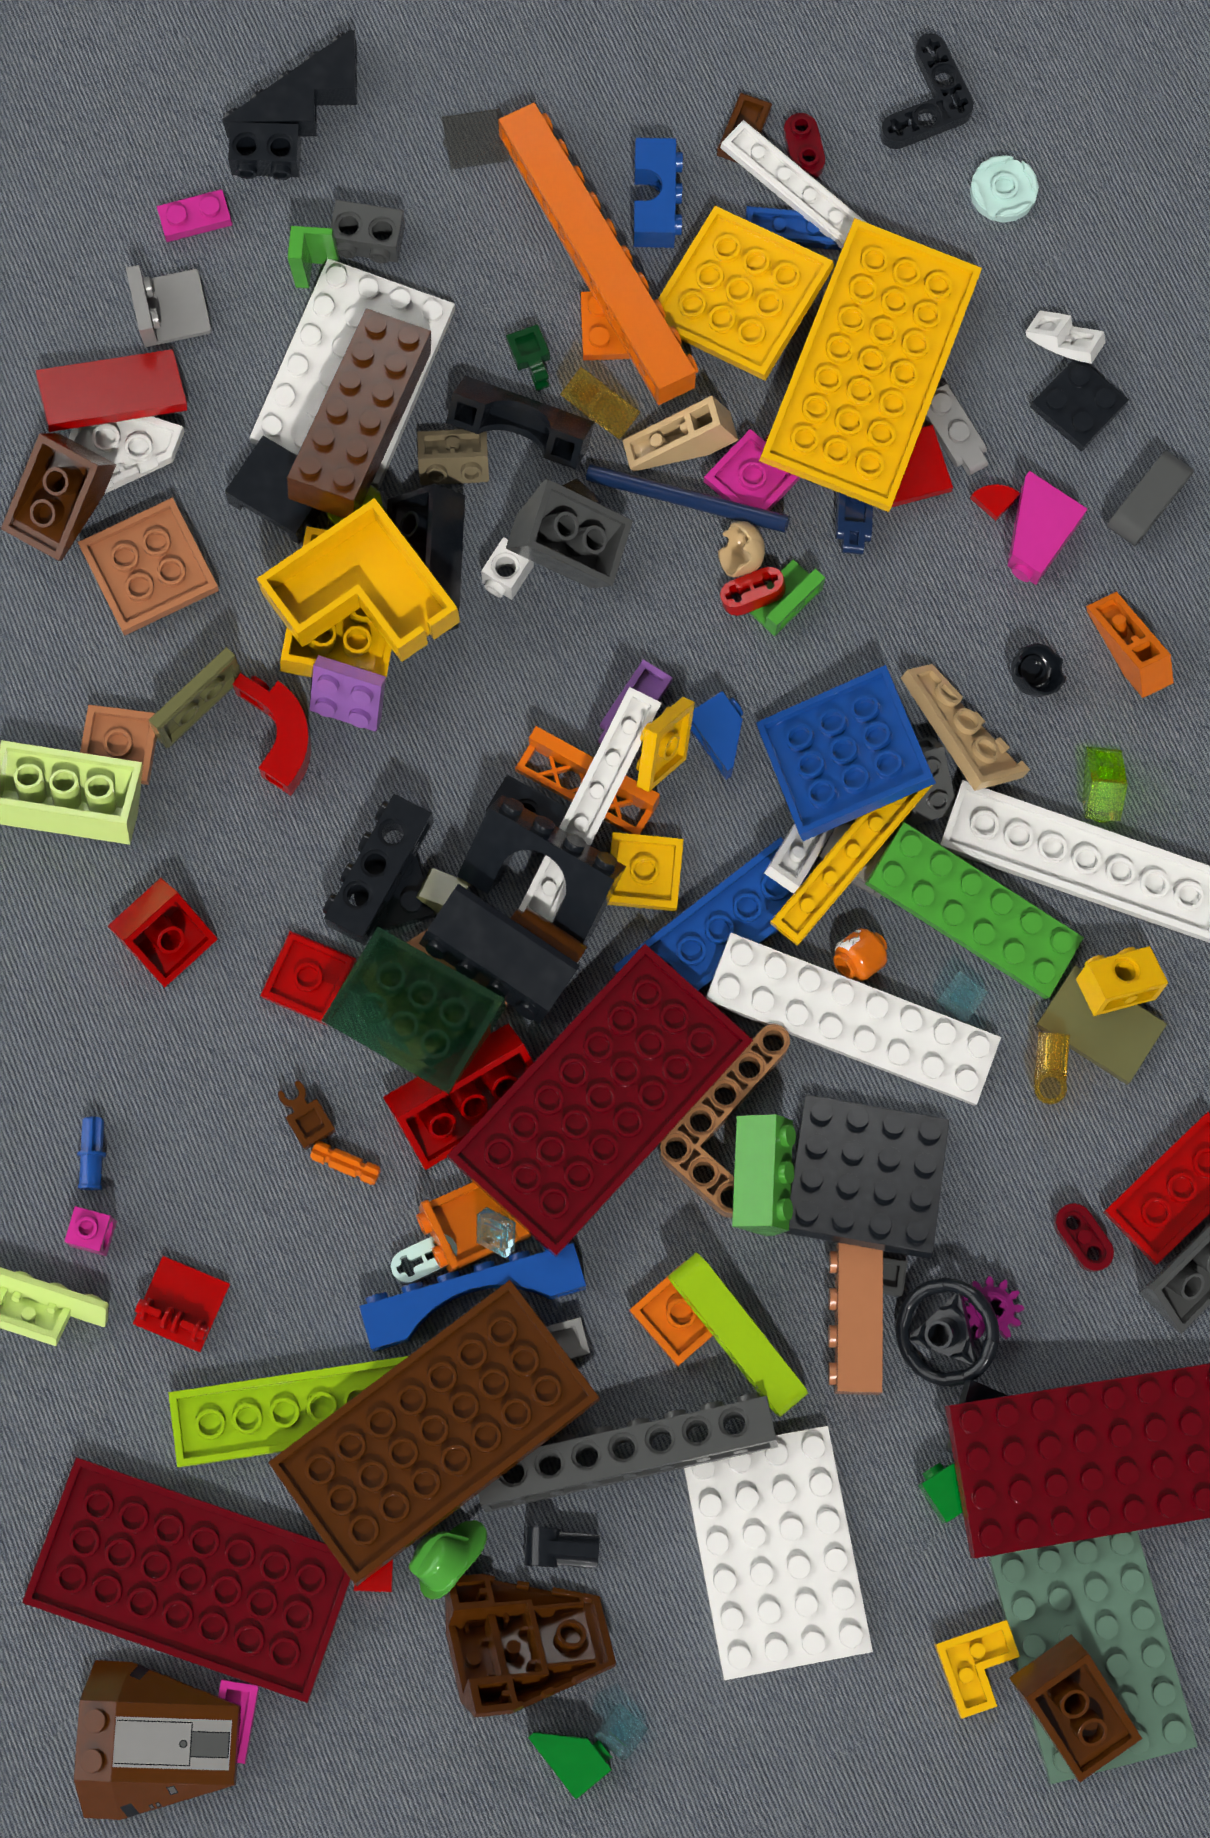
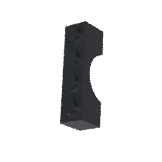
M466 375L452 394L446 420L448 424L475 434L491 430H503L520 434L533 441L540 448L543 458L575 470L587 452L595 423L586 418Z

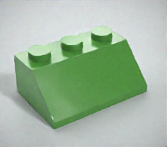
M777 1114L737 1116L732 1227L763 1236H775L789 1231V1220H791L793 1215V1205L790 1200L791 1183L794 1179L792 1146L796 1140L793 1120Z

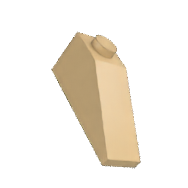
M710 396L622 440L629 467L634 472L710 455L738 441L730 411L715 397Z

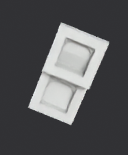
M1040 310L1026 330V337L1045 349L1070 359L1091 364L1105 344L1104 331L1072 326L1071 315Z

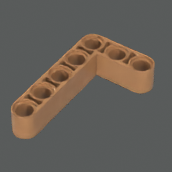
M771 1024L761 1029L746 1050L660 1144L659 1156L663 1164L724 1217L732 1218L733 1208L724 1206L720 1196L727 1190L734 1191V1176L703 1150L702 1147L786 1055L790 1045V1037L786 1029L780 1025ZM767 1036H776L781 1040L783 1046L778 1051H769L765 1048L763 1039ZM744 1062H752L757 1066L759 1073L753 1078H746L739 1072V1066ZM722 1088L728 1089L734 1094L735 1100L728 1105L720 1104L715 1099V1092ZM696 1115L707 1117L710 1121L709 1129L703 1132L694 1130L690 1124L691 1118ZM671 1142H680L684 1145L686 1154L682 1158H671L666 1153V1146ZM699 1166L710 1168L713 1172V1179L708 1183L696 1181L693 1176L694 1169Z

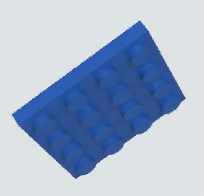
M886 665L756 722L802 841L936 784Z

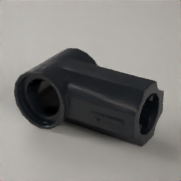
M527 1527L524 1565L558 1568V1565L598 1568L600 1535L561 1532V1529Z

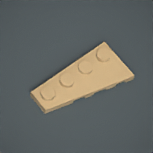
M933 664L908 669L903 674L901 679L911 696L919 705L974 791L1021 779L1030 771L1023 761L1017 764L1006 752L1010 747L1001 737L995 740L982 726L986 721L977 711L973 712L963 706L961 703L963 696Z

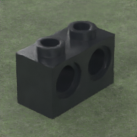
M230 122L228 161L232 175H237L244 179H253L256 176H270L278 180H287L290 177L300 176L301 135L299 124ZM245 150H254V151H255V152L252 153L251 155H242V154H241V153H242L243 151H245ZM279 151H288V152H289V153H288L287 155H285V156H276V155H275V154H276L277 152H279Z

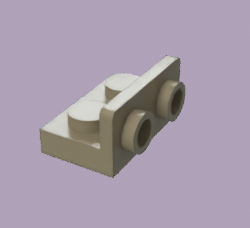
M464 429L417 431L418 466L421 485L489 481L487 431L480 434Z

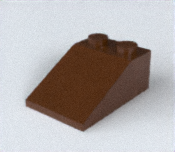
M40 433L1 530L52 558L62 561L103 498L117 464L60 433Z
M1072 1634L1009 1677L1025 1704L1079 1783L1142 1739L1094 1661Z

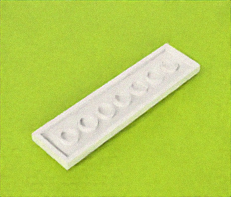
M962 780L940 843L945 849L961 857L1210 943L1209 865L987 788L974 791L969 782Z
M730 933L706 998L717 1007L764 1025H780L792 1036L973 1106L978 1103L1001 1039L1000 1036L733 933Z

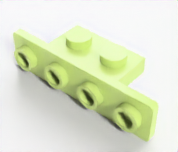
M0 1267L1 1329L57 1346L70 1316L101 1327L106 1326L109 1304L93 1294L84 1295L69 1290L62 1284L55 1282L47 1283L33 1278L26 1272H14Z

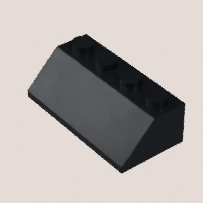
M434 483L388 499L387 515L457 606L460 616L465 495ZM459 623L456 624V625H455L454 627H452L451 629H449L448 631H451V630H454V629H458V628H459Z
M457 884L419 942L432 957L440 960L443 959L455 967L462 977L476 981L485 987L492 997L506 1001L515 1007L522 1017L534 1020L539 1024L580 966L460 884Z

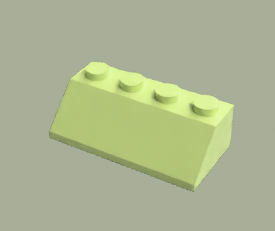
M1 740L0 824L130 845L138 816L143 764L138 761Z

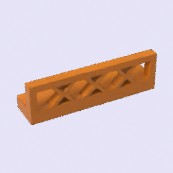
M535 726L529 736V746L515 767V771L572 802L579 787L570 790L562 787L558 774L573 771L580 776L582 783L594 757ZM537 751L549 758L551 770L537 773L526 766L534 752ZM554 761L562 765V767L556 768ZM625 775L613 799V803L608 811L615 809L617 816L607 811L603 820L628 834L641 835L659 804L660 794L654 790L647 792L637 787V781ZM554 776L555 782L546 777ZM616 796L624 799V801L617 802ZM635 805L645 812L635 827L622 819L619 808Z

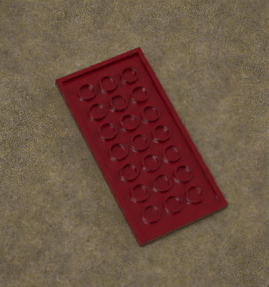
M644 944L451 1150L447 1158L557 1257L753 1042V1039L651 948Z
M1210 1363L945 1406L970 1558H981L1210 1518Z
M76 1457L22 1603L309 1703L351 1579L325 1543Z

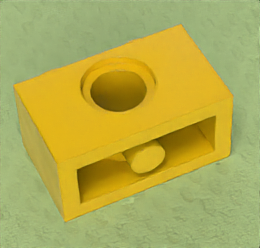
M1150 946L1140 949L1128 947L1109 957L1104 955L1094 956L1085 962V967L1076 978L1093 1016L1156 1000L1168 984Z

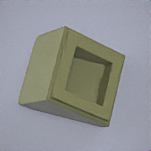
M431 868L416 898L439 913L457 884H460L467 890L470 884L461 878Z

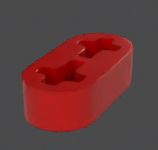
M775 567L761 568L731 580L722 587L720 597L723 608L731 615H744L781 599L785 594L786 584L783 574L779 569ZM771 580L774 587L768 589L764 582ZM738 593L742 600L735 602L732 595Z

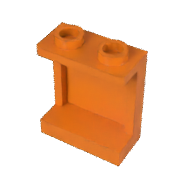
M474 1182L432 1201L427 1199L421 1202L419 1206L420 1213L416 1215L424 1235L430 1233L435 1241L436 1246L432 1248V1253L440 1268L446 1266L448 1273L462 1270L523 1242L531 1236L525 1228ZM445 1235L450 1236L455 1241L457 1245V1256L453 1252L451 1245L448 1243Z

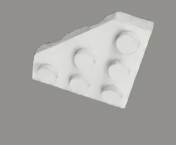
M150 416L73 428L69 439L117 464L105 491L106 494L172 463L185 431L181 425Z

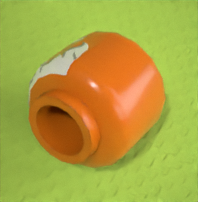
M859 928L836 944L835 956L833 958L834 965L842 976L862 982L886 965L887 943L879 933Z

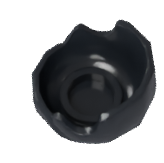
M1034 643L1022 647L1011 663L1012 680L1022 693L1033 697H1042L1058 692L1067 678L1062 672L1063 659L1047 645Z

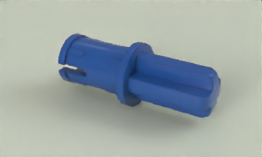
M90 1116L82 1120L81 1151L77 1152V1156L80 1157L78 1185L80 1190H102V1159L106 1157V1152H103L104 1120L100 1117Z

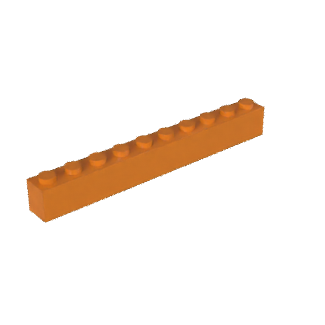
M534 102L499 118L500 140L592 295L598 302L658 406L694 389L698 367L693 356L684 353L681 348L682 341L678 331L674 326L669 328L664 319L665 312L658 299L653 300L648 293L649 286L642 272L637 273L635 271L628 248L625 245L620 246L616 239L617 233L612 221L609 218L604 219L602 216L598 198L593 191H587L580 168L577 165L572 166L568 159L567 147L562 139L557 140L554 136L553 126L548 115L545 112L541 114Z

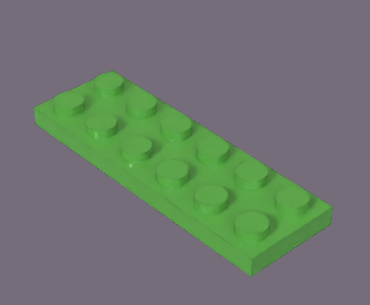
M905 822L901 823L865 883L871 889L1044 999L1050 998L1084 938Z

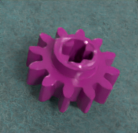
M991 1276L985 1279L983 1288L977 1281H973L970 1285L979 1290L989 1302L992 1301L997 1305L994 1310L999 1311V1315H996L999 1332L1003 1338L1008 1339L1011 1337V1332L1007 1326L1019 1327L1022 1324L1018 1318L1014 1317V1313L1017 1314L1023 1311L1024 1306L1014 1305L1013 1300L1017 1298L1020 1292L1012 1291L1008 1294L1005 1291L1008 1284L1007 1280H1003L995 1287ZM964 1297V1301L968 1303L966 1310L970 1327L976 1328L973 1338L977 1340L983 1333H986L984 1321L981 1314Z

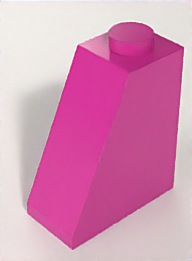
M1029 471L1020 489L1021 494L1018 500L1007 566L1012 569V573L1018 579L1024 582L1030 581L1037 585L1082 522L1087 508Z

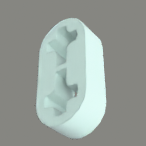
M445 1235L454 1254L457 1256L455 1241L450 1236ZM432 1236L401 1250L394 1256L391 1262V1270L396 1280L403 1284H412L446 1268V1266L440 1268L435 1258L427 1261L425 1257L432 1253V1248L435 1247V1241ZM407 1257L412 1262L422 1258L424 1262L413 1268L415 1274L408 1277L405 1272L399 1274L397 1270L402 1266L401 1259Z

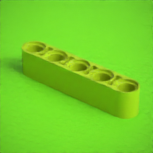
M696 1252L667 1276L675 1289L761 1397L767 1396L769 1408L779 1418L808 1394L802 1382L700 1254Z

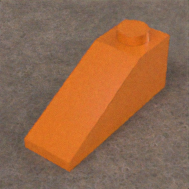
M1117 591L1086 606L1090 618L1123 675L1142 698L1174 683L1171 654Z

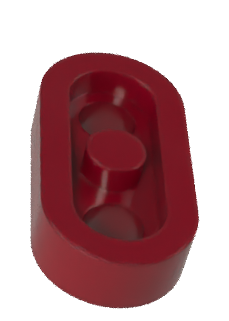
M793 114L786 120L783 132L788 157L816 179L822 174L825 165V154L817 122L808 114ZM804 126L806 130L798 131L795 127ZM811 156L814 158V160L808 162L805 161L803 157Z
M1077 1203L1063 1206L1054 1217L1056 1233L1081 1268L1089 1272L1102 1271L1113 1260L1114 1248L1112 1243L1086 1207ZM1068 1217H1073L1077 1220V1229L1071 1230L1067 1227L1066 1219ZM1093 1247L1098 1250V1260H1091L1088 1257L1087 1250Z

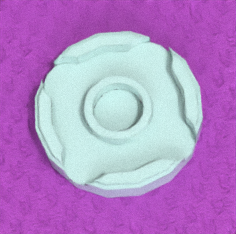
M1002 155L991 157L980 164L973 175L970 186L971 200L979 213L990 220L1002 223L1016 221L1028 214L1035 204L1039 186L1036 174L1024 161L1019 162L1014 160L1012 156Z

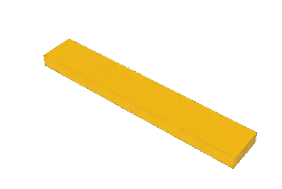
M933 785L858 817L771 920L770 924L798 946Z

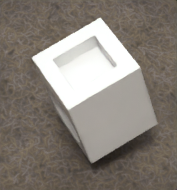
M503 537L481 571L482 583L485 584V589L494 596L501 598L504 595L512 600L534 567V562L506 549L508 539ZM504 566H509L515 570L508 577L500 576L497 573L498 569Z

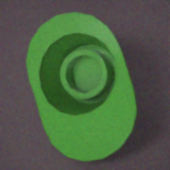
M476 1520L465 1521L454 1527L450 1532L443 1531L429 1534L419 1542L408 1568L419 1579L420 1590L425 1597L434 1600L448 1594L459 1578L475 1562L487 1541V1530L483 1523Z

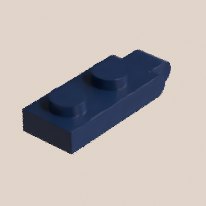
M837 492L835 539H842V553L863 555L864 543L870 542L872 537L873 506Z

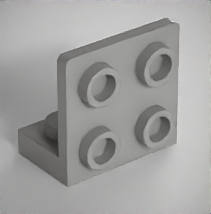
M139 265L126 267L138 328L145 347L206 335L212 332L200 275L197 269L150 278V276L143 277Z

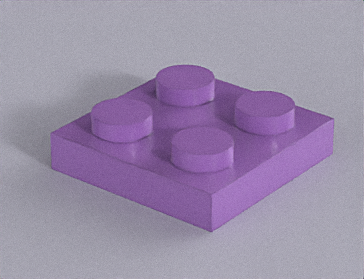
M318 655L313 665L309 711L324 717H331L350 723L358 728H365L376 732L381 722L386 676Z

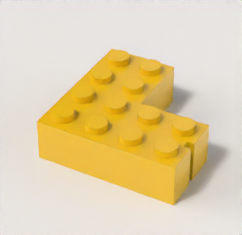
M375 498L256 578L262 594L301 647H304L361 607L400 661L403 662L428 644V635H431L435 640L460 622L457 606Z

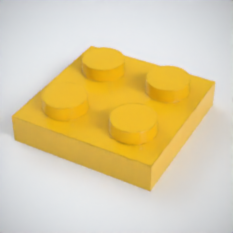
M685 697L680 698L671 707H666L657 719L652 723H647L640 737L641 742H643L642 752L636 766L637 771H639L637 787L647 792L651 791L686 760L695 705L694 701Z
M612 832L610 854L619 863L625 865L626 868L607 905L677 911L684 839Z

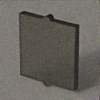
M500 108L442 117L445 134L443 146L447 148L451 170L509 161L507 148L499 136L498 119L501 118Z

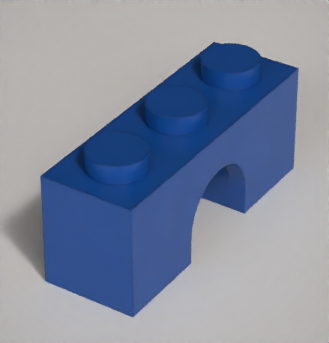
M635 138L634 185L652 186L659 192V195L647 201L635 200L633 247L674 248L675 235H682V214H675L676 204H682V183H676V173H682L683 152H676V138Z

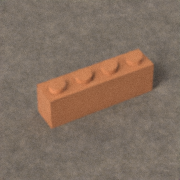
M838 1243L836 1251L829 1252V1273H835V1288H829L828 1305L829 1310H835V1325H829L828 1347L835 1348V1363H828V1385H834V1394L880 1395L882 1393L883 1250Z

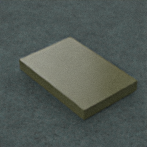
M227 647L148 720L157 740L166 749L170 748L233 688L232 684L241 673L236 656Z
M1075 965L1041 1016L1036 1027L1128 1085L1167 1023L1139 1005L1093 1016L1076 981L1082 969Z

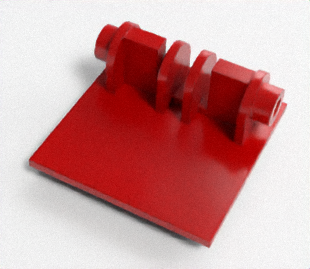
M162 1256L144 1299H140L136 1305L135 1313L137 1315L133 1325L201 1353L230 1287V1283Z

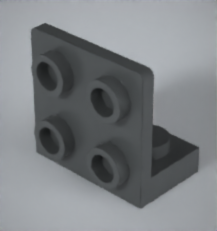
M933 736L918 741L936 784L928 790L902 821V823L905 822L910 826L950 815L956 800L944 747Z

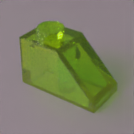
M1086 746L1082 798L1085 818L1101 823L1109 821L1121 822L1128 785L1122 750Z

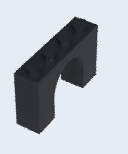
M501 795L488 808L457 876L488 894L501 881L515 852L533 850L547 855L559 866L566 881V896L553 924L584 944L593 934L626 866L619 863L613 855L607 852H600L586 844L582 837L576 834H569L555 826L554 822L549 818L538 816L524 808L523 804L518 800Z

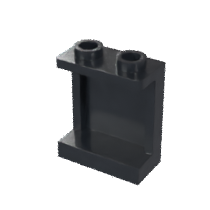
M262 436L225 490L228 503L238 510H241L244 506L289 533L292 541L300 544L305 536L306 526L316 528L318 524L317 517L322 510L288 499L287 476L297 455L267 437Z

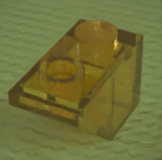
M583 367L579 368L560 394L619 440L641 413Z

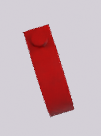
M240 673L232 684L236 695L267 714L277 727L275 743L258 767L261 777L292 796L305 776L311 757V734L304 711L297 698L281 682L277 681L269 692L270 687L258 677L252 675L249 679Z

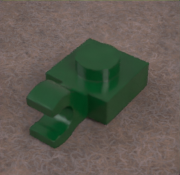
M538 324L506 335V342L518 371L528 367L536 391L549 387L547 380L549 376L543 362L550 360V352Z

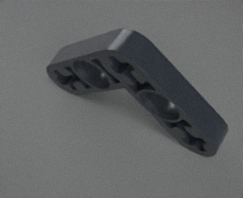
M930 33L920 37L914 54L916 63L933 99L896 112L885 118L880 137L884 145L891 149H900L965 124L971 118L974 105L973 99L945 41L937 34ZM925 47H929L931 51L936 50V65L933 66L934 59L929 52L924 53ZM940 73H946L952 77L953 83L949 86H941L935 81V76ZM954 93V100L957 106H964L962 113H959L957 109L951 110L953 104L951 95ZM923 113H929L935 117L936 123L932 126H923L918 121V116ZM895 126L897 130H902V135L897 136L895 132L890 133L891 127Z

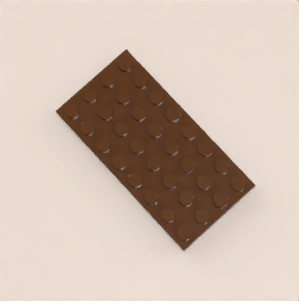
M509 1280L268 1463L350 1579L358 1586L600 1401V1398L511 1280Z

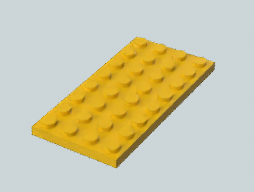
M854 218L759 461L889 512L982 268Z

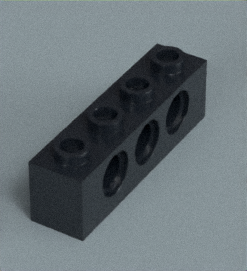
M393 794L389 803L384 801L379 807L375 816V820L378 822L372 833L367 831L362 837L358 846V851L361 853L354 864L348 863L340 878V882L343 885L337 895L332 893L323 908V913L326 914L324 919L328 927L363 945H366L434 823L432 812L396 794ZM393 830L400 831L403 834V838L395 844L387 843L384 840L385 835ZM374 861H381L386 865L385 870L377 875L368 873L367 867ZM356 892H364L369 896L367 902L361 906L352 905L349 902L350 897Z

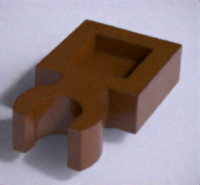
M296 1081L294 1083L299 1090V1095L296 1099H287L282 1090L278 1092V1097L285 1107L293 1109L294 1112L285 1118L304 1150H307L317 1141H321L335 1133L336 1130L317 1099L307 1104L306 1089L300 1081Z

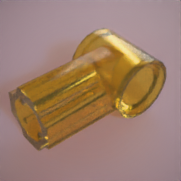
M1038 1032L1033 1094L1041 1103L1056 1104L1066 1096L1070 1035ZM1045 1078H1054L1060 1085L1059 1094L1053 1099L1045 1098L1040 1092V1083Z

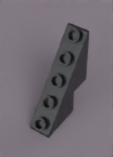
M355 30L338 34L321 51L309 54L301 65L293 70H287L282 73L271 86L256 91L250 100L241 107L229 110L222 118L227 138L230 137V122L299 124L301 137L317 136V106L357 105V43Z

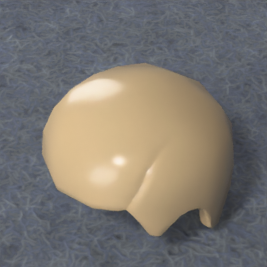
M745 521L733 522L729 529L722 533L723 536L728 538V543L725 547L719 549L718 557L721 567L727 576L739 577L752 573L761 567L765 555V546L761 533L753 524Z

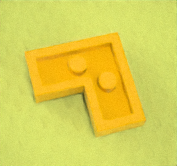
M1003 1620L934 1644L959 1718L963 1719L997 1707L985 1669L1020 1657L1008 1621Z

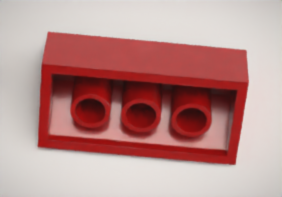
M508 1023L383 1096V1099L423 1168L427 1170L447 1158L451 1150L533 1064V1061L524 1043Z

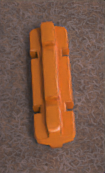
M317 1141L311 1150L310 1157L316 1162L323 1165L326 1162L330 1168L354 1178L359 1176L361 1181L370 1185H374L378 1180L381 1169L376 1164L369 1161L364 1163L362 1158L338 1148L333 1150L331 1145L322 1141Z

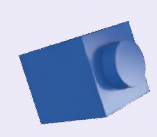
M721 691L694 709L691 732L722 776L727 780L732 776L743 711L733 697L728 699L724 692Z

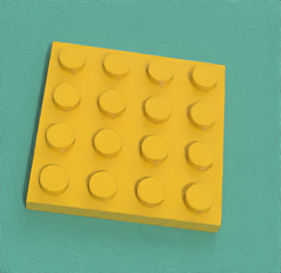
M714 206L658 300L664 309L666 323L669 328L672 326L676 328L682 341L766 381L832 272L834 263L831 259Z

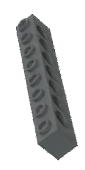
M750 1393L738 1397L737 1402L722 1405L721 1401H715L701 1405L700 1411L686 1414L685 1410H674L663 1415L664 1419L649 1422V1418H638L627 1422L628 1427L613 1430L612 1426H603L591 1430V1435L576 1438L575 1434H567L556 1437L553 1444L538 1447L512 1467L524 1469V1476L520 1482L515 1484L506 1482V1472L478 1493L480 1505L485 1512H490L777 1448L778 1444L767 1396L759 1397L758 1393ZM732 1418H739L745 1422L744 1429L738 1434H730L725 1430L726 1423ZM697 1426L705 1427L708 1430V1436L704 1441L696 1443L688 1439V1434L692 1428ZM661 1434L670 1436L672 1441L667 1449L658 1451L652 1448V1441L656 1436ZM625 1442L633 1444L635 1450L632 1456L627 1459H620L615 1456L616 1448L620 1444ZM586 1451H594L598 1454L596 1463L591 1467L579 1465V1458ZM550 1459L561 1461V1468L556 1474L545 1475L542 1473V1468L546 1461Z

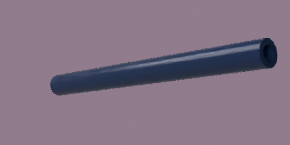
M593 464L589 465L586 473V481L737 521L749 522L756 526L786 533L790 521V516Z

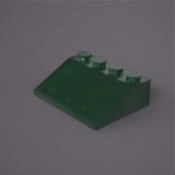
M377 927L321 1021L445 1093L450 1094L488 1038L503 1013L506 1004L505 998Z

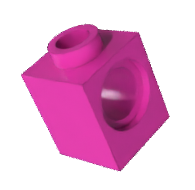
M75 1206L64 1242L76 1249L107 1256L117 1221L110 1215Z

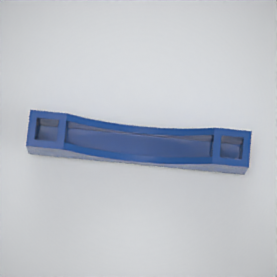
M574 1243L568 1244L557 1257L545 1247V1252L530 1255L529 1250L508 1256L509 1262L495 1266L494 1261H488L473 1266L474 1272L459 1276V1272L454 1271L438 1276V1283L424 1287L423 1282H416L402 1287V1294L388 1297L387 1292L367 1297V1304L361 1305L359 1308L371 1350L376 1352L409 1342L418 1328L435 1311L452 1300L472 1292L498 1289L509 1280H511L517 1290L532 1292L550 1300L586 1290V1283Z

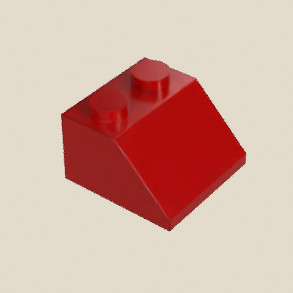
M162 878L158 879L107 926L164 988L218 940L181 895Z

